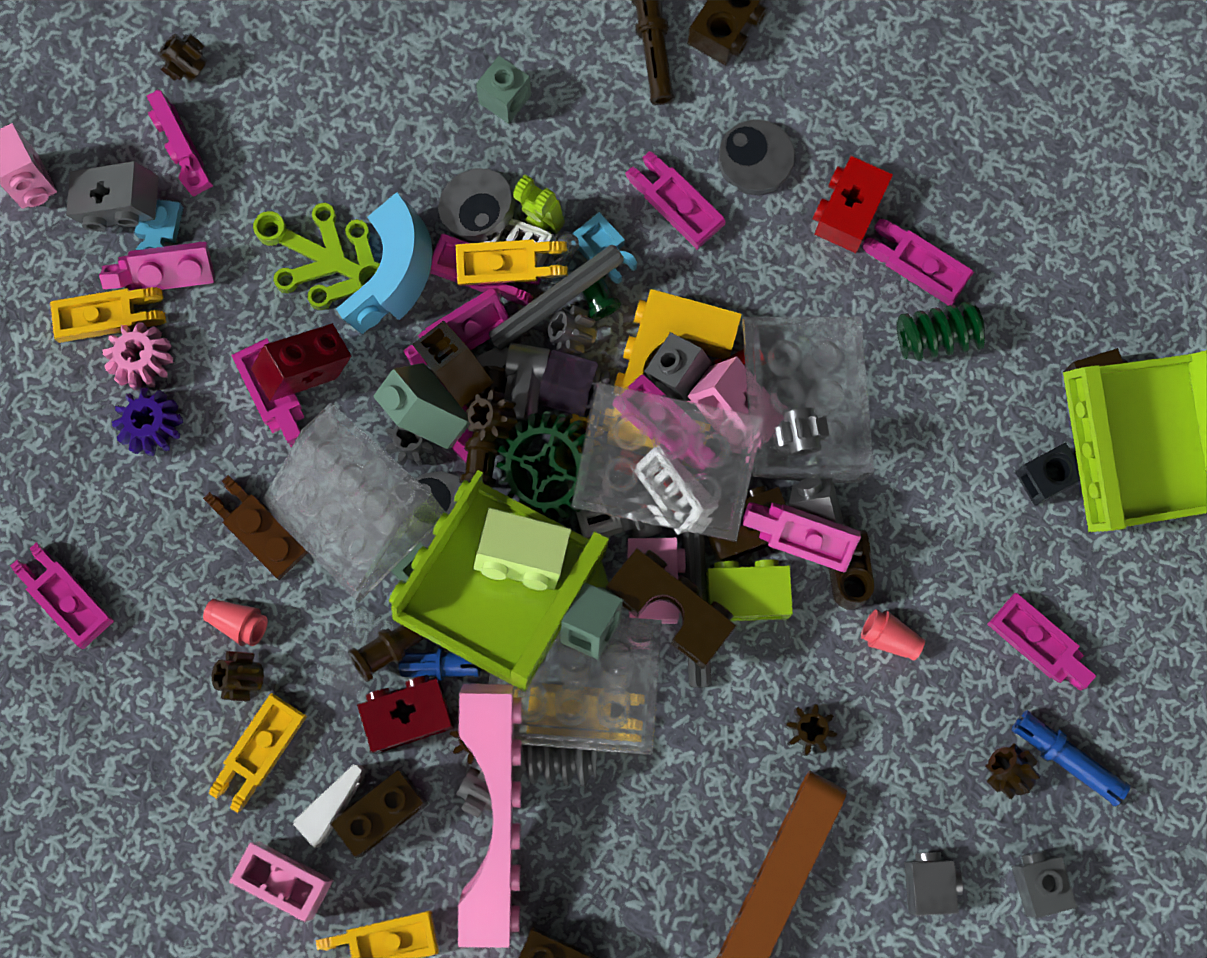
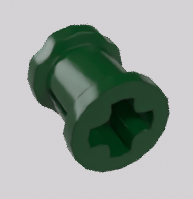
M606 275L581 292L589 309L588 317L595 321L611 315L621 307V302L612 296L605 282Z

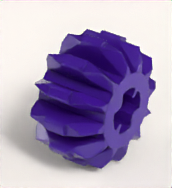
M141 388L138 399L131 393H126V400L129 404L126 407L122 405L115 406V411L122 417L112 421V426L120 431L117 440L122 445L129 444V450L134 454H139L144 449L148 456H154L157 445L164 451H170V444L166 439L168 437L179 439L181 434L173 427L184 423L183 417L175 413L179 405L173 399L167 400V395L161 390H157L152 395L147 388ZM152 418L154 419V421H153V423H152L151 425H149V424H144L143 426L141 425V424H142V421H143L144 419H146V420H151Z

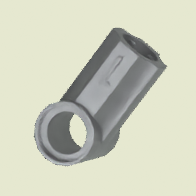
M516 343L510 344L505 369L507 383L504 399L516 403L514 410L518 421L525 420L528 422V416L538 411L541 386L546 382L549 368L550 349Z

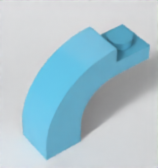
M397 192L367 217L379 233L383 244L382 259L376 273L364 286L336 308L342 319L361 334L377 325L381 318L389 312L398 320L407 314L420 297L430 274L432 242L428 229L416 210Z

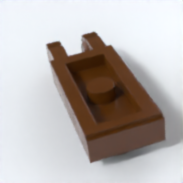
M227 475L222 480L224 487L232 495H236L243 503L230 513L216 495H212L209 492L203 499L224 519L222 523L280 580L309 552L252 494L249 496Z

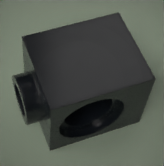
M1066 442L1025 463L1015 471L1016 476L1034 506L1080 482L1076 451L1070 450ZM1046 465L1055 466L1059 470L1061 475L1060 481H1054L1049 478L1046 473Z

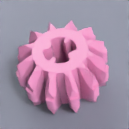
M137 322L132 332L127 325L121 324L122 335L119 338L115 335H108L109 341L114 346L102 350L103 355L109 359L104 365L106 371L109 374H115L114 380L121 386L129 382V386L133 390L139 391L144 381L150 388H155L153 377L156 374L163 378L168 375L162 365L174 363L173 357L166 353L171 348L170 342L166 338H161L162 333L156 327H151L147 330L144 323ZM138 351H141V352L139 353V356H140L141 359H139L138 361H135V360L137 359L135 353H137Z

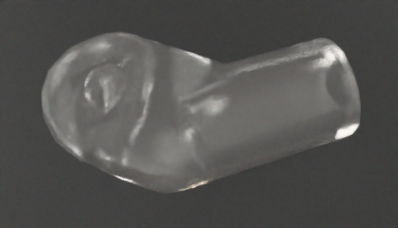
M562 231L556 234L552 241L567 242V252L550 254L547 267L551 265L569 267L574 254L579 248V240L576 235ZM563 277L541 278V282L553 287Z

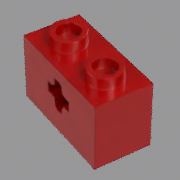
M850 156L845 168L837 166L828 185L829 188L834 189L829 201L822 198L813 216V220L819 222L814 235L857 253L893 174L853 156ZM848 199L855 202L852 208L845 205Z

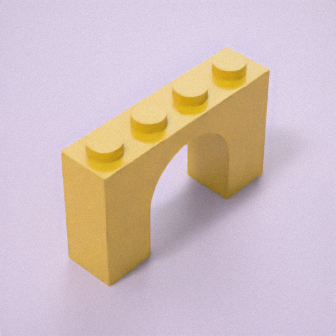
M650 289L647 301L639 300L634 322L639 323L640 326L636 337H628L623 358L628 359L629 363L625 374L618 372L613 395L618 396L641 374L644 375L645 369L670 332L702 348L706 355L723 360L730 357L742 314ZM616 408L615 410L607 409L602 425L604 432L608 433L607 445L619 449L624 447L628 451L644 456L656 447L649 438ZM694 420L701 426L700 432L705 437L703 442L705 445L710 424ZM684 461L681 463L683 467L691 468Z

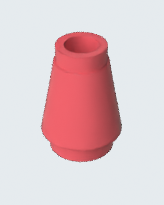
M217 599L210 600L203 613L204 621L210 623L240 646L247 644L255 646L258 644L266 631L268 623L267 617L261 614L259 608L219 601Z
M877 609L874 610L867 618L861 632V638L868 641L869 647L909 658L913 661L920 656L925 646L924 638L920 637L887 610L883 613Z

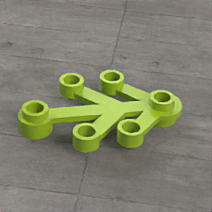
M319 203L312 210V218L314 223L320 228L325 248L288 230L278 213L266 211L259 214L254 220L253 230L261 243L268 246L281 244L315 261L314 263L294 269H279L274 274L273 281L280 292L292 293L299 284L335 273L349 278L328 287L324 285L311 287L307 298L309 303H311L310 305L316 310H325L330 307L332 301L352 296L366 284L369 277L376 273L380 263L374 261L368 242L370 237L369 228L364 221L358 219L352 220L347 224L345 233L349 242L355 246L359 265L344 257L335 227L336 213H334L333 207L328 203ZM322 211H329L331 213L329 219L325 221H320L317 217ZM271 226L278 228V232L274 236L265 235L267 228ZM354 228H363L364 234L361 237L355 238L351 236ZM285 275L293 277V281L288 286L280 285V279ZM318 292L327 294L325 301L322 303L313 301L314 295Z

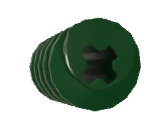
M962 302L958 308L955 305H947L943 311L940 308H931L928 315L925 311L919 310L913 314V318L907 313L901 314L897 320V336L903 358L907 359L908 352L912 351L916 360L922 361L923 352L926 348L933 359L938 357L939 346L942 345L948 356L954 353V343L959 344L963 353L969 351L970 340L974 341L978 350L983 349L985 345V326L977 305L973 306L970 302Z

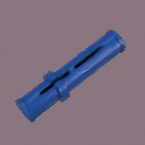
M1028 710L1022 713L1023 720L1020 717L1016 720L1011 731L1041 751L1040 756L1043 759L1056 762L1108 800L1113 806L1121 803L1118 796L1122 800L1125 799L1130 791V784L1122 781L1070 743L1064 732L1061 730L1055 732Z

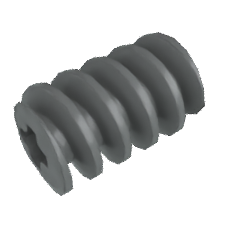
M526 730L521 741V766H513V781H521L525 771H527L531 784L537 783L541 772H544L548 785H553L558 773L561 774L565 786L570 785L574 774H577L581 787L587 786L591 775H594L596 781L597 734H593L588 745L584 746L581 733H576L571 745H568L564 732H559L555 743L551 744L547 731H543L538 743H534L531 731Z

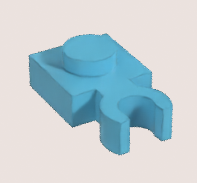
M157 199L155 220L139 222L135 228V235L138 238L144 239L137 246L136 250L164 247L165 242L176 243L183 206L180 202Z
M600 212L570 235L571 243L588 261L609 245H615L619 250L625 243V239ZM620 251L624 257L623 263L628 265L632 271H635L637 269L635 257L629 252ZM616 268L608 273L613 282L619 284L622 281V275Z

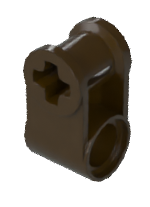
M865 529L858 530L861 533V538L847 571L841 572L828 567L834 600L840 607L846 610H855L863 606L874 591L875 583L871 567L870 542ZM848 580L858 582L862 587L863 595L858 598L849 596L844 590V582Z

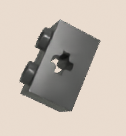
M135 161L71 171L66 216L81 223L84 229L97 232L105 231L108 226L134 227L139 222L155 220L159 176Z

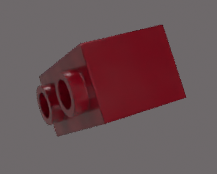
M332 323L265 344L251 370L271 402L337 379L352 355Z
M424 675L406 681V689L390 693L389 688H384L365 695L367 701L357 704L371 753H383L455 729L441 682L438 679L430 681L429 675ZM404 702L407 706L416 710V712L409 715L410 722L405 723L400 718H395V714L401 711L400 704Z

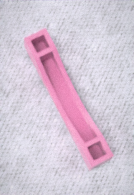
M463 684L459 693V737L471 750L484 773L492 802L493 829L492 839L484 860L476 874L461 892L458 904V947L510 948L512 932H519L520 906H512V891H520V865H513V849H520L521 823H513V808L521 807V781H513V766H521L522 742L521 740L514 739V723L521 724L522 697H514V686L511 684Z

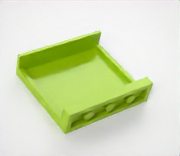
M1207 350L1193 354L1107 366H1089L1063 372L1088 532L1125 529L1128 526L1207 513Z
M477 470L470 482L464 480L458 488L454 497L456 505L450 514L444 512L438 519L433 530L435 537L429 547L422 546L415 555L411 568L414 570L406 582L401 580L395 586L389 599V603L392 604V618L399 624L526 692L561 632V620L583 584H589L603 560L609 539L595 531L590 539L571 530L555 590L549 588L534 590L526 587L521 581L514 579L496 580L486 577L481 571L473 568L489 508L561 527L565 526L483 484V472Z

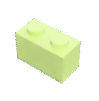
M489 508L473 569L481 571L483 575L491 579L503 580L510 578L521 581L526 587L534 590H545L547 588L555 590L571 529Z

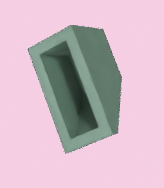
M424 363L393 368L373 396L397 426L446 449L452 448L470 425L468 414Z

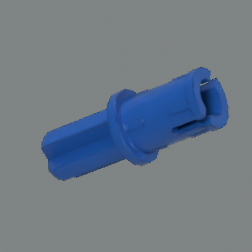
M438 648L437 652L405 653L403 660L398 663V670L402 677L429 675V677H437L439 681H444L445 677H480L481 675L480 667L453 652H445L443 648Z

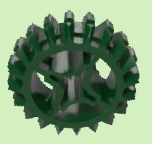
M546 411L543 416L539 413H533L528 416V422L519 420L517 424H514L516 432L509 431V438L506 439L509 445L500 446L497 450L506 457V460L498 462L495 467L506 471V476L502 477L498 482L501 485H510L511 490L508 491L506 496L512 499L519 497V503L530 507L540 514L544 513V516L555 520L558 514L562 519H566L572 516L573 510L580 512L586 508L584 500L591 501L595 499L596 493L592 487L602 485L603 480L595 475L594 472L604 469L605 464L601 461H595L594 456L600 454L603 448L600 446L591 448L589 442L594 439L595 433L591 431L582 435L581 431L584 422L581 420L574 421L570 425V414L562 413L557 418L554 411ZM539 434L551 435L549 442L544 444L542 451H527L531 442ZM568 447L574 455L576 464L568 457ZM550 459L549 464H546L544 460ZM551 467H554L556 471L551 473ZM526 469L532 474L533 484L527 475ZM559 480L563 482L566 480L574 481L572 488L564 497L550 496L551 490L557 487Z

